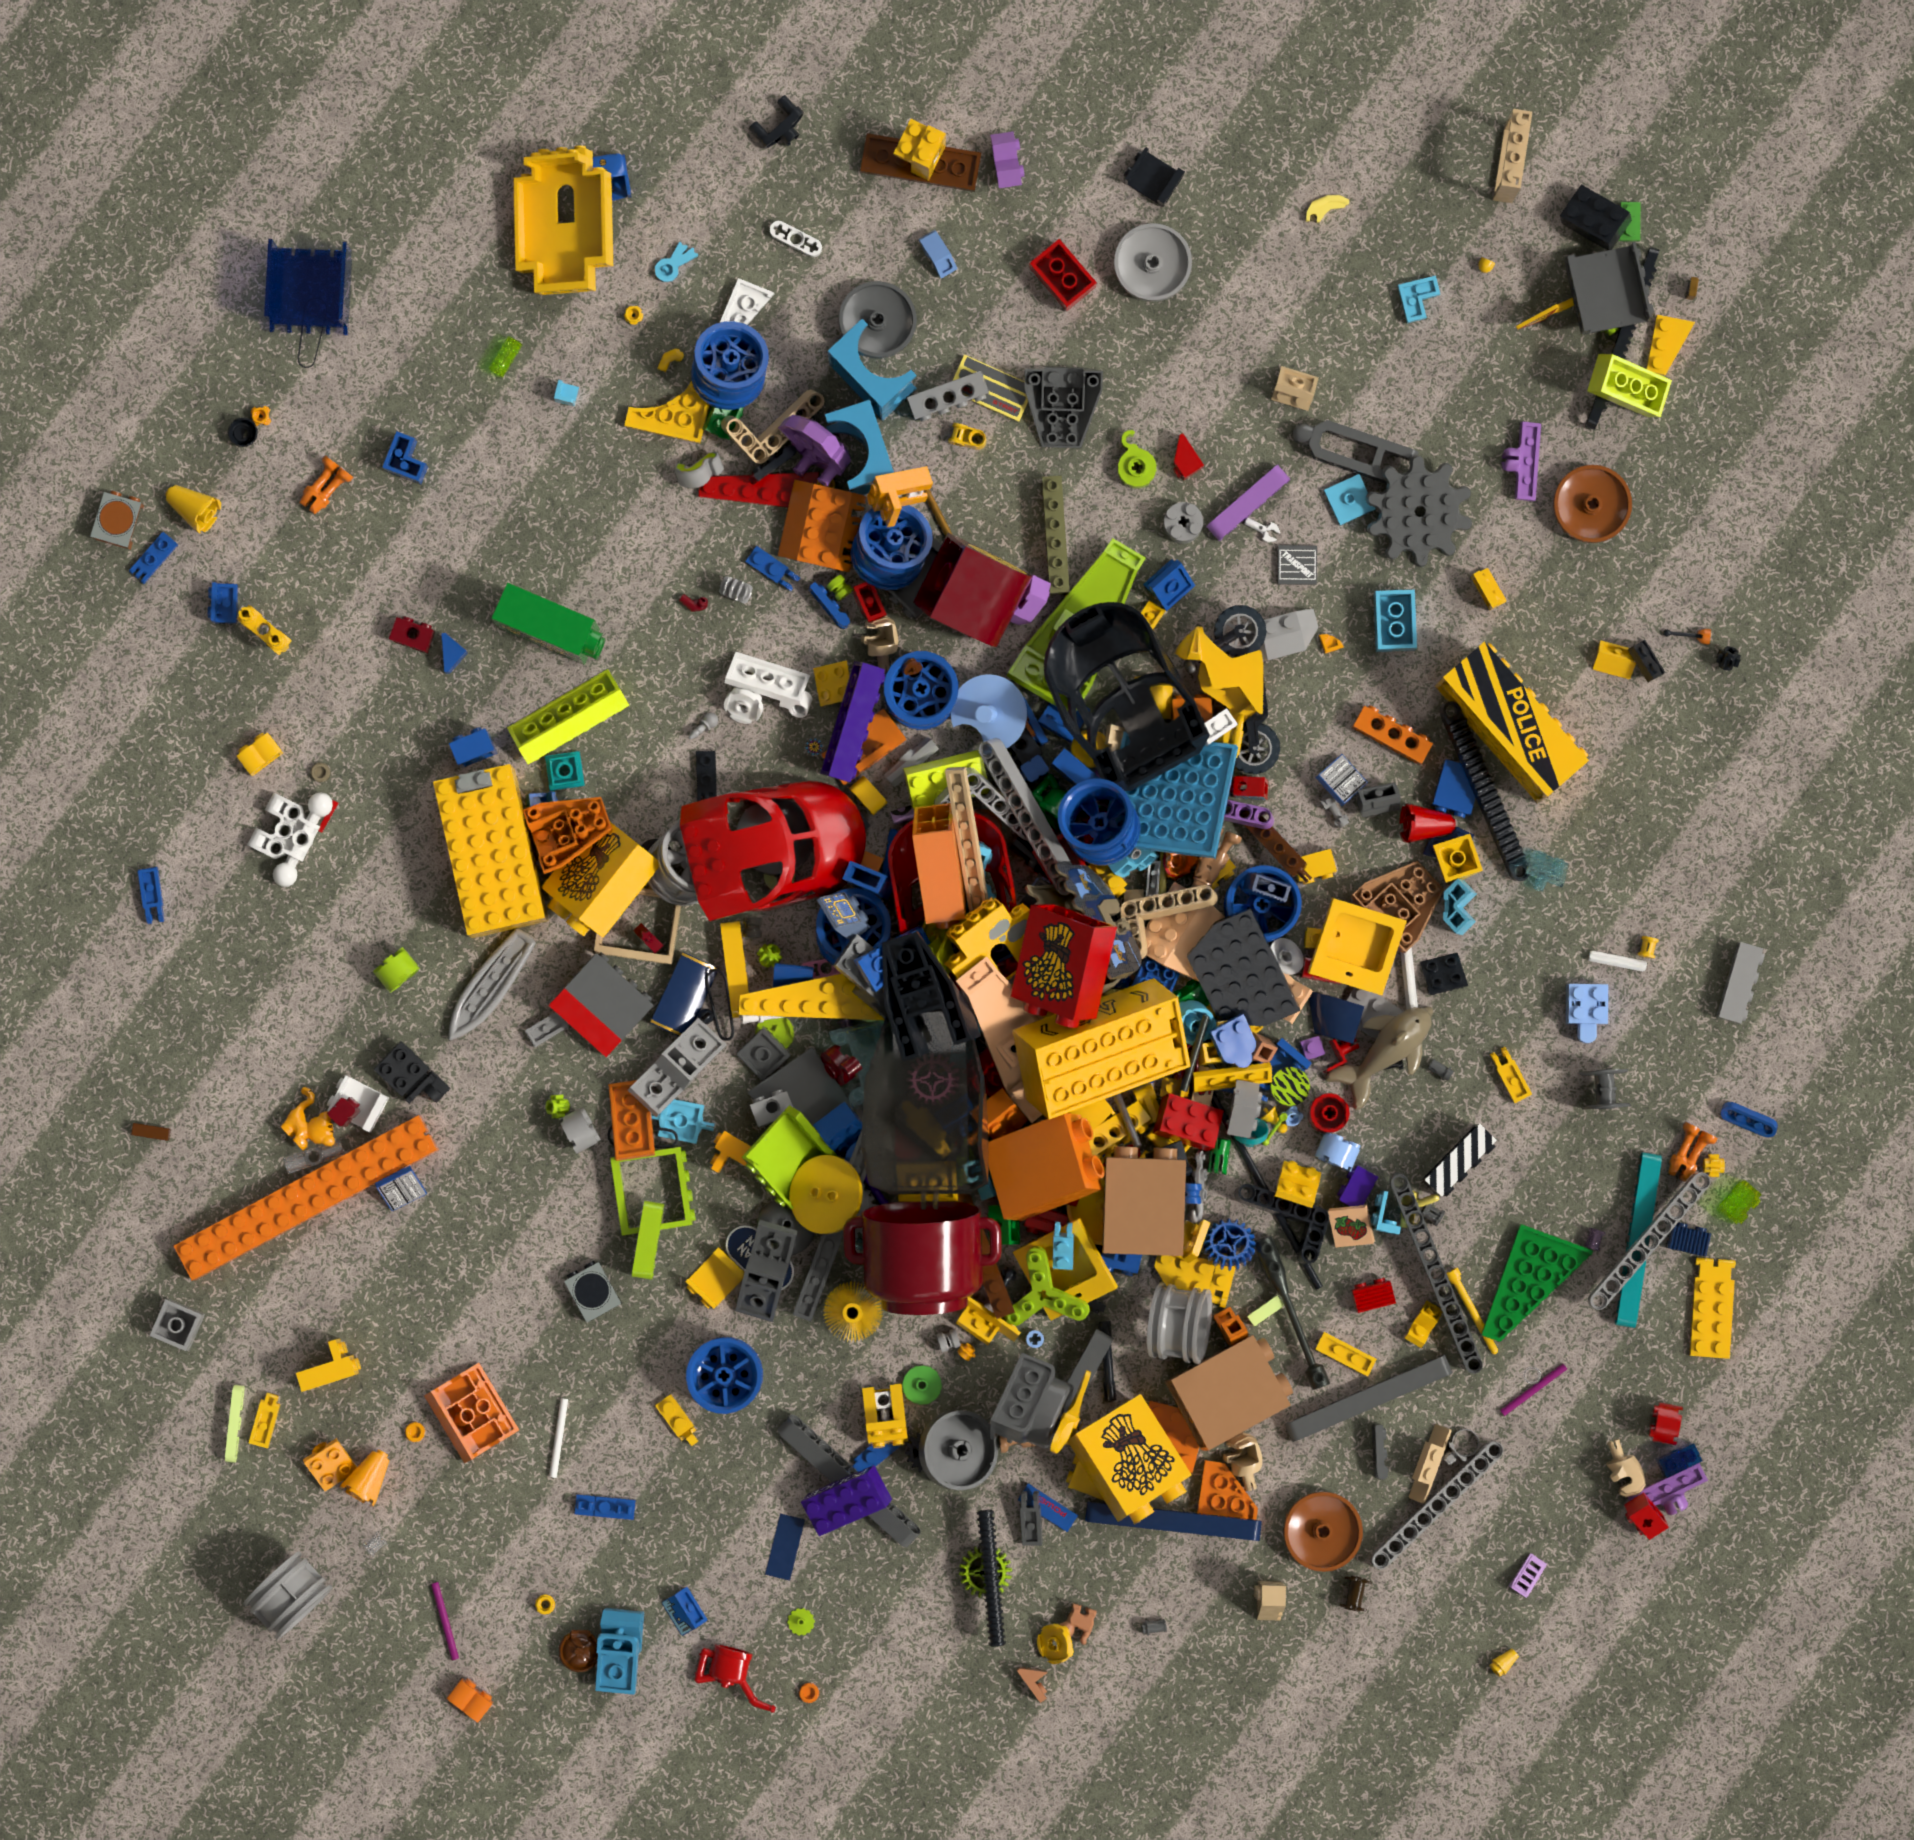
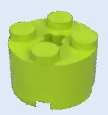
M403 947L394 954L395 957L393 955L387 957L383 961L384 966L380 965L373 970L375 976L390 993L399 988L402 983L420 970L418 964Z

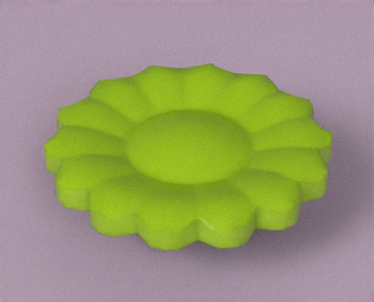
M797 1608L788 1617L789 1629L798 1636L810 1633L811 1629L814 1628V1615L810 1614V1611L805 1608Z

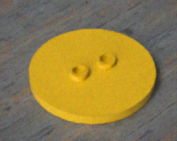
M820 1155L806 1161L795 1173L789 1192V1199L794 1207L792 1212L796 1220L807 1230L819 1234H833L843 1230L846 1221L851 1217L857 1216L863 1197L862 1183L855 1168L848 1161L832 1155Z

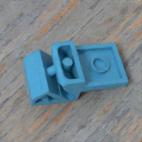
M605 1608L603 1610L600 1622L602 1634H599L597 1639L598 1660L595 1691L635 1695L638 1655L642 1651L643 1611Z

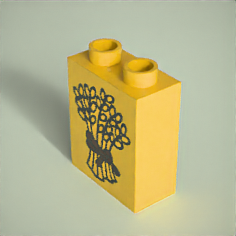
M611 823L612 831L565 866L554 870L541 887L553 897L547 907L566 920V923L582 936H585L591 928L604 938L659 868L658 859L613 823Z
M1141 1394L1076 1433L1068 1440L1069 1445L1118 1522L1129 1515L1133 1523L1136 1524L1155 1512L1149 1503L1161 1495L1166 1504L1187 1492L1181 1482L1192 1474Z

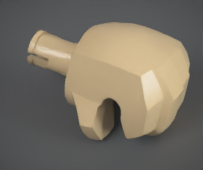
M888 616L871 622L866 620L865 627L870 629L877 628L878 632L872 636H861V642L868 645V655L877 656L878 667L885 669L884 673L890 669L889 654L897 652L899 641L895 622Z
M1242 1432L1226 1441L1225 1445L1227 1447L1238 1450L1234 1453L1223 1454V1460L1231 1464L1234 1476L1242 1477L1244 1490L1252 1491L1251 1487H1253V1490L1257 1488L1254 1473L1258 1472L1262 1467V1454L1256 1438L1246 1432Z
M1614 1439V1443L1612 1440L1607 1442L1613 1457L1611 1461L1606 1463L1607 1467L1613 1472L1610 1478L1613 1482H1617L1624 1477L1631 1478L1630 1483L1625 1484L1619 1489V1494L1625 1497L1639 1495L1646 1485L1640 1463L1634 1455H1624L1620 1439Z

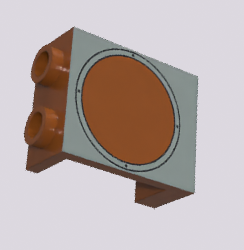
M110 491V493L104 492L90 537L131 550L133 531L140 508L143 509L144 505L136 497L129 496L127 499L121 497L122 494L115 491Z

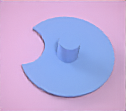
M985 674L968 680L959 688L956 704L951 711V721L953 728L961 724L975 727L981 734L983 742L999 738L1007 749L1019 739L1025 728L1027 707L1022 693L1011 681L998 675Z

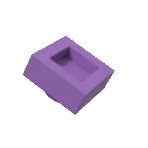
M1319 1036L1300 1042L1305 1058L1308 1060L1325 1054Z

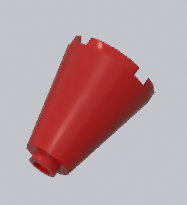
M1405 804L1406 806L1401 808L1399 824L1403 823V832H1400V836L1404 843L1451 834L1452 830L1455 829L1456 822L1451 814L1413 804Z

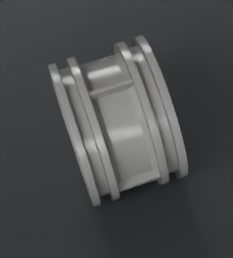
M678 822L648 850L651 855L658 859L659 868L648 883L653 891L663 900L674 905L690 906L698 903L680 829V822ZM678 841L683 847L680 853L668 849L669 842ZM680 863L683 869H685L680 877L671 865Z
M1159 1283L1157 1285L1151 1303L1147 1330V1350L1150 1358L1158 1356L1160 1359H1166L1167 1356L1183 1358L1186 1363H1191L1192 1360L1195 1364L1202 1363L1208 1346L1212 1320V1294L1210 1289H1203L1201 1291L1200 1288L1195 1287L1192 1291L1179 1290L1173 1284L1166 1286L1165 1283Z
M299 1551L280 1565L243 1602L245 1607L249 1605L252 1607L250 1612L264 1624L270 1633L273 1631L276 1633L274 1636L276 1640L282 1638L295 1627L333 1589L331 1585L326 1586L324 1584L326 1579L319 1575L306 1558L304 1560L300 1559L302 1554Z

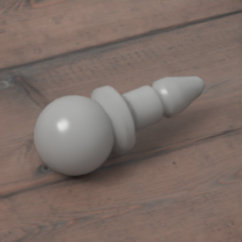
M714 713L705 714L703 720L699 721L700 725L689 735V739L696 738L702 732H708L710 728H714L718 724L717 715Z

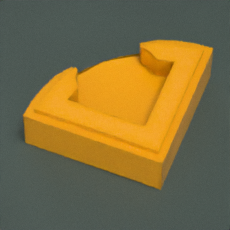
M1328 634L1319 635L1325 654L1344 648L1341 641L1334 636Z

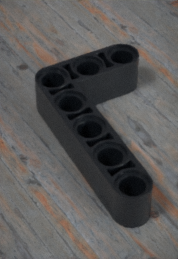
M1243 1184L1235 1189L1234 1197L1238 1202L1305 1224L1297 1251V1260L1302 1265H1308L1318 1259L1329 1222V1214L1325 1209L1314 1205L1313 1208L1276 1197L1275 1192L1251 1184ZM1243 1188L1248 1191V1198H1244L1241 1195ZM1260 1195H1264L1267 1198L1265 1205L1260 1202ZM1279 1201L1285 1203L1284 1211L1278 1208ZM1297 1207L1303 1209L1304 1215L1302 1217L1297 1215ZM1316 1213L1322 1216L1321 1223L1316 1222ZM1310 1232L1316 1234L1317 1239L1315 1242L1310 1240ZM1305 1250L1311 1253L1310 1260L1304 1258Z

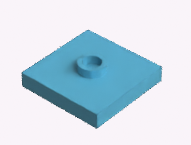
M1360 474L1324 490L1340 526L1375 510V507L1366 503L1365 499L1368 491Z

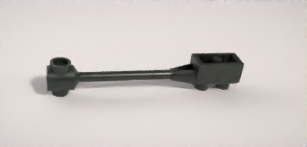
M1272 1236L1257 1241L1254 1248L1266 1278L1270 1280L1283 1300L1309 1365L1305 1374L1311 1389L1315 1390L1330 1384L1324 1366L1315 1362L1288 1294L1286 1270Z

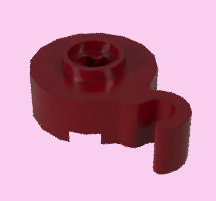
M835 1044L821 1053V1060L824 1063L827 1074L839 1085L843 1086L857 1077L855 1074L862 1070V1066L854 1056H844L839 1051L841 1047Z

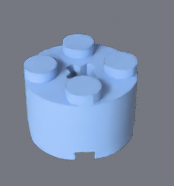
M1325 1133L1314 1157L1333 1166L1343 1167V1170L1351 1172L1360 1151V1145L1352 1141L1343 1140V1137L1337 1134Z

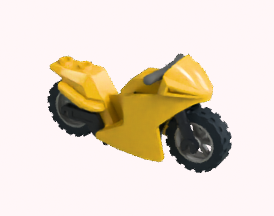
M1235 605L1225 609L1216 619L1214 626L1215 641L1212 642L1204 633L1203 627L1198 626L1180 642L1174 654L1185 660L1184 667L1188 673L1195 672L1194 664L1196 662L1200 663L1197 675L1200 689L1225 705L1238 724L1214 742L1237 745L1238 751L1235 766L1245 773L1260 774L1274 766L1280 753L1279 738L1274 730L1262 723L1269 715L1262 652L1259 650L1265 641L1267 633L1266 624L1261 614L1254 608L1246 605ZM1240 616L1245 617L1249 620L1244 625H1242L1240 621ZM1235 617H1237L1238 623L1236 626L1229 623ZM1252 622L1255 631L1245 630ZM1227 625L1230 626L1231 628H1233V629H1232L1230 632H1228V633H1226V626H1227ZM1245 633L1254 634L1250 642L1245 637ZM1239 638H1243L1246 645L1237 646ZM1266 739L1268 748L1259 747ZM1241 743L1247 745V749L1240 751ZM1259 750L1268 751L1264 759L1259 754ZM1249 752L1250 756L1248 761H1246L1241 756V754ZM1253 754L1257 755L1260 760L1259 762H1251Z

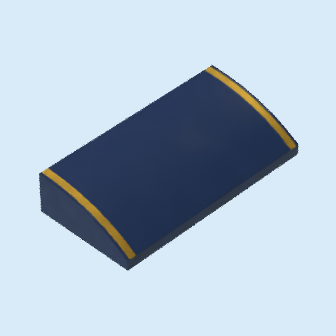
M683 952L650 1023L680 1036L695 1022L706 999L708 991L705 977L711 969L719 968ZM714 971L709 975L708 982L710 988L718 972Z

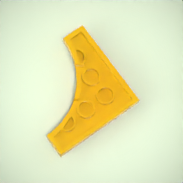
M691 381L682 394L667 402V404L650 408L629 407L624 426L701 444L704 432L703 426L706 422L710 405L699 397Z

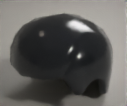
M237 418L229 425L228 437L236 446L248 447L257 439L258 428L249 418ZM245 429H246V431H247V437H246L245 439H243V436H244V433H245Z

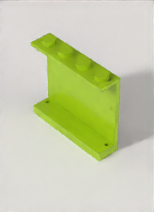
M789 1105L742 1158L747 1163L745 1167L753 1174L756 1173L755 1178L762 1185H766L765 1190L772 1196H776L774 1200L781 1207L787 1206L792 1210L794 1207L788 1198L791 1182L797 1170L813 1157L837 1155L824 1142L820 1134L804 1115Z

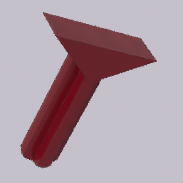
M642 923L633 930L654 953L664 946Z

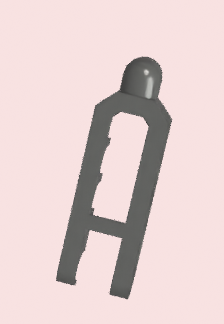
M1326 420L1315 427L1301 423L1296 425L1292 431L1293 440L1298 444L1307 446L1314 460L1385 484L1387 483L1382 476L1383 469L1379 468L1384 453L1411 459L1414 455L1419 454L1418 451L1330 420ZM1328 431L1339 435V438L1343 439L1345 437L1357 441L1360 445L1366 444L1377 448L1372 465L1322 449L1319 443L1323 432Z

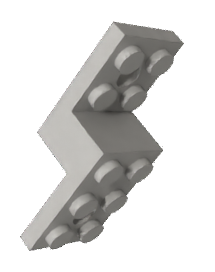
M698 1018L660 1055L657 1061L628 1091L657 1117L693 1082L697 1075L727 1044ZM695 1041L702 1042L704 1048H698L695 1045ZM651 1087H657L660 1090V1094L653 1093Z

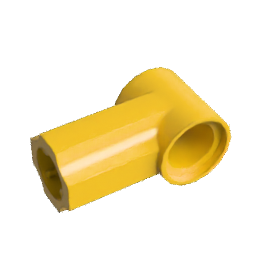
M1151 1082L1132 1091L1137 1101L1152 1119L1149 1123L1151 1124L1156 1122L1159 1105Z

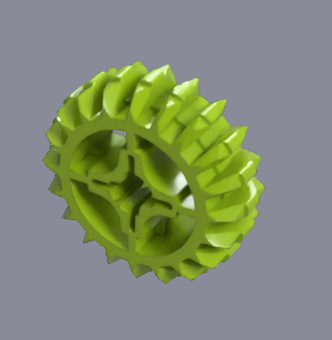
M975 1546V1554L969 1550L967 1553L970 1558L968 1559L963 1556L962 1560L967 1563L966 1565H959L960 1568L965 1569V1571L959 1572V1575L966 1576V1578L961 1580V1583H969L965 1586V1589L968 1590L972 1587L971 1595H974L977 1590L979 1591L978 1598H981L982 1592L985 1593L986 1590L974 1584L970 1579V1576H979L985 1580L980 1574L983 1565L977 1569L969 1570L971 1563L982 1555V1552ZM997 1548L996 1554H999L1000 1548ZM1003 1553L1001 1556L998 1555L996 1557L1002 1566L997 1570L999 1573H1002L999 1585L1003 1584L1008 1587L1009 1583L1004 1580L1005 1578H1012L1011 1575L1006 1574V1572H1011L1012 1568H1006L1005 1565L1011 1562L1010 1560L1003 1561L1006 1557V1553ZM1002 1587L999 1588V1591H1001V1593H1003V1592H1004L1003 1588H1002Z

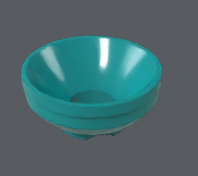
M1257 1118L1256 1131L1251 1133V1137L1255 1139H1247L1240 1136H1234V1138L1247 1147H1253L1267 1139L1269 1127L1266 1122Z

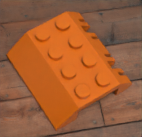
M794 480L778 556L850 572L852 564L844 563V560L851 561V556L842 555L843 549L846 547V549L851 550L852 544H848V541H854L859 526L853 525L852 522L861 523L862 520L859 517H851L852 509L860 512L864 511V507L858 506L857 503L865 504L867 496Z

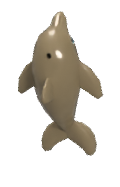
M1413 1007L1397 1016L1382 1015L1372 1017L1363 1024V1028L1377 1030L1380 1033L1361 1065L1338 1066L1329 1071L1326 1075V1081L1349 1085L1353 1094L1354 1110H1360L1369 1099L1371 1092L1370 1077L1404 1058H1406L1408 1075H1413L1420 1066L1422 1042L1432 1025V1007Z

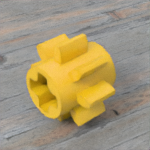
M1708 1154V1158L1703 1159V1173H1708L1709 1177H1719V1173H1724L1725 1161L1724 1158H1719V1154Z

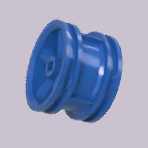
M1089 779L1076 784L1065 794L1058 809V824L1063 836L1073 852L1087 863L1110 865L1119 862L1132 852L1139 840L1141 830L1139 816L1125 791L1109 780ZM1097 801H1112L1107 813L1099 812ZM1082 809L1090 816L1087 824L1075 823ZM1126 812L1123 826H1116L1115 819ZM1088 834L1094 838L1092 844H1086L1077 840ZM1111 836L1114 837L1111 840L1105 842V839H1108Z
M1266 865L1249 868L1238 875L1227 889L1224 898L1225 917L1251 907L1268 942L1279 939L1290 931L1299 918L1302 906L1299 888L1292 877L1279 868ZM1251 872H1257L1291 885L1289 892L1291 907L1276 905L1271 900L1257 897L1247 892L1245 893L1250 896L1247 904H1233L1238 886L1243 890L1246 876ZM1260 900L1267 904V907H1264L1263 910H1260V907L1257 906ZM1273 915L1285 923L1281 929L1269 933L1266 919Z

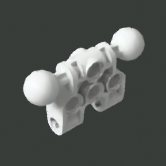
M273 792L265 810L280 818V822L275 827V833L270 835L255 828L247 845L274 859L288 854L285 863H280L273 871V879L277 885L289 887L296 881L297 870L295 867L299 860L303 862L309 848L312 846L313 840L320 828L317 825L320 817L328 815L332 810V800L326 793L319 792L310 797L308 802L310 813L306 819L302 806ZM293 809H297L298 816L292 819L290 812ZM288 826L289 834L283 836L281 834L282 828ZM301 835H306V843L300 845L299 837ZM280 844L281 849L279 853L274 854L273 846Z

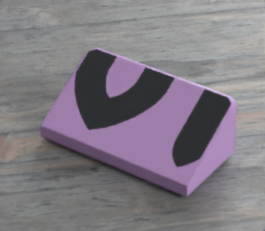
M911 805L890 812L895 825L914 819V810Z

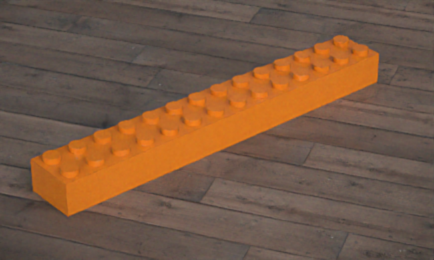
M418 1115L174 1245L190 1279L195 1281L368 1189L385 1177L439 1151L432 1136L429 1134L425 1136L424 1133L429 1132L422 1117Z

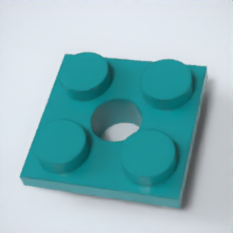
M580 751L545 756L550 791L585 786ZM564 765L570 768V773L567 776H562L559 773V769Z

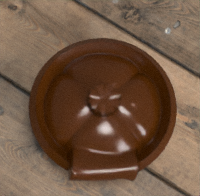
M572 1629L561 1640L559 1657L562 1664L574 1672H585L596 1665L598 1660L597 1639L590 1633V1630Z

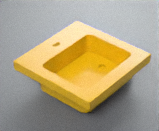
M1332 898L1308 973L1383 995L1407 921Z
M1080 1218L1070 1222L1073 1224L1072 1233H1074L1073 1270L1053 1269V1236L1055 1230L1013 1251L1030 1285L1031 1281L1026 1254L1032 1247L1041 1246L1046 1250L1053 1287L1087 1303L1118 1288ZM1068 1224L1061 1227L1060 1233H1067L1066 1227ZM1045 1290L1040 1292L1042 1294V1298H1045L1047 1296ZM1043 1307L1051 1321L1063 1315L1048 1307Z

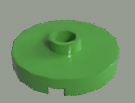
M924 1365L915 1366L910 1369L904 1376L902 1384L906 1397L919 1405L929 1404L936 1400L942 1387L941 1378L938 1373L931 1367ZM919 1382H925L926 1387L920 1389L918 1387Z

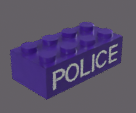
M872 1465L808 1493L801 1501V1504L818 1536H822L886 1508L892 1498L876 1467Z

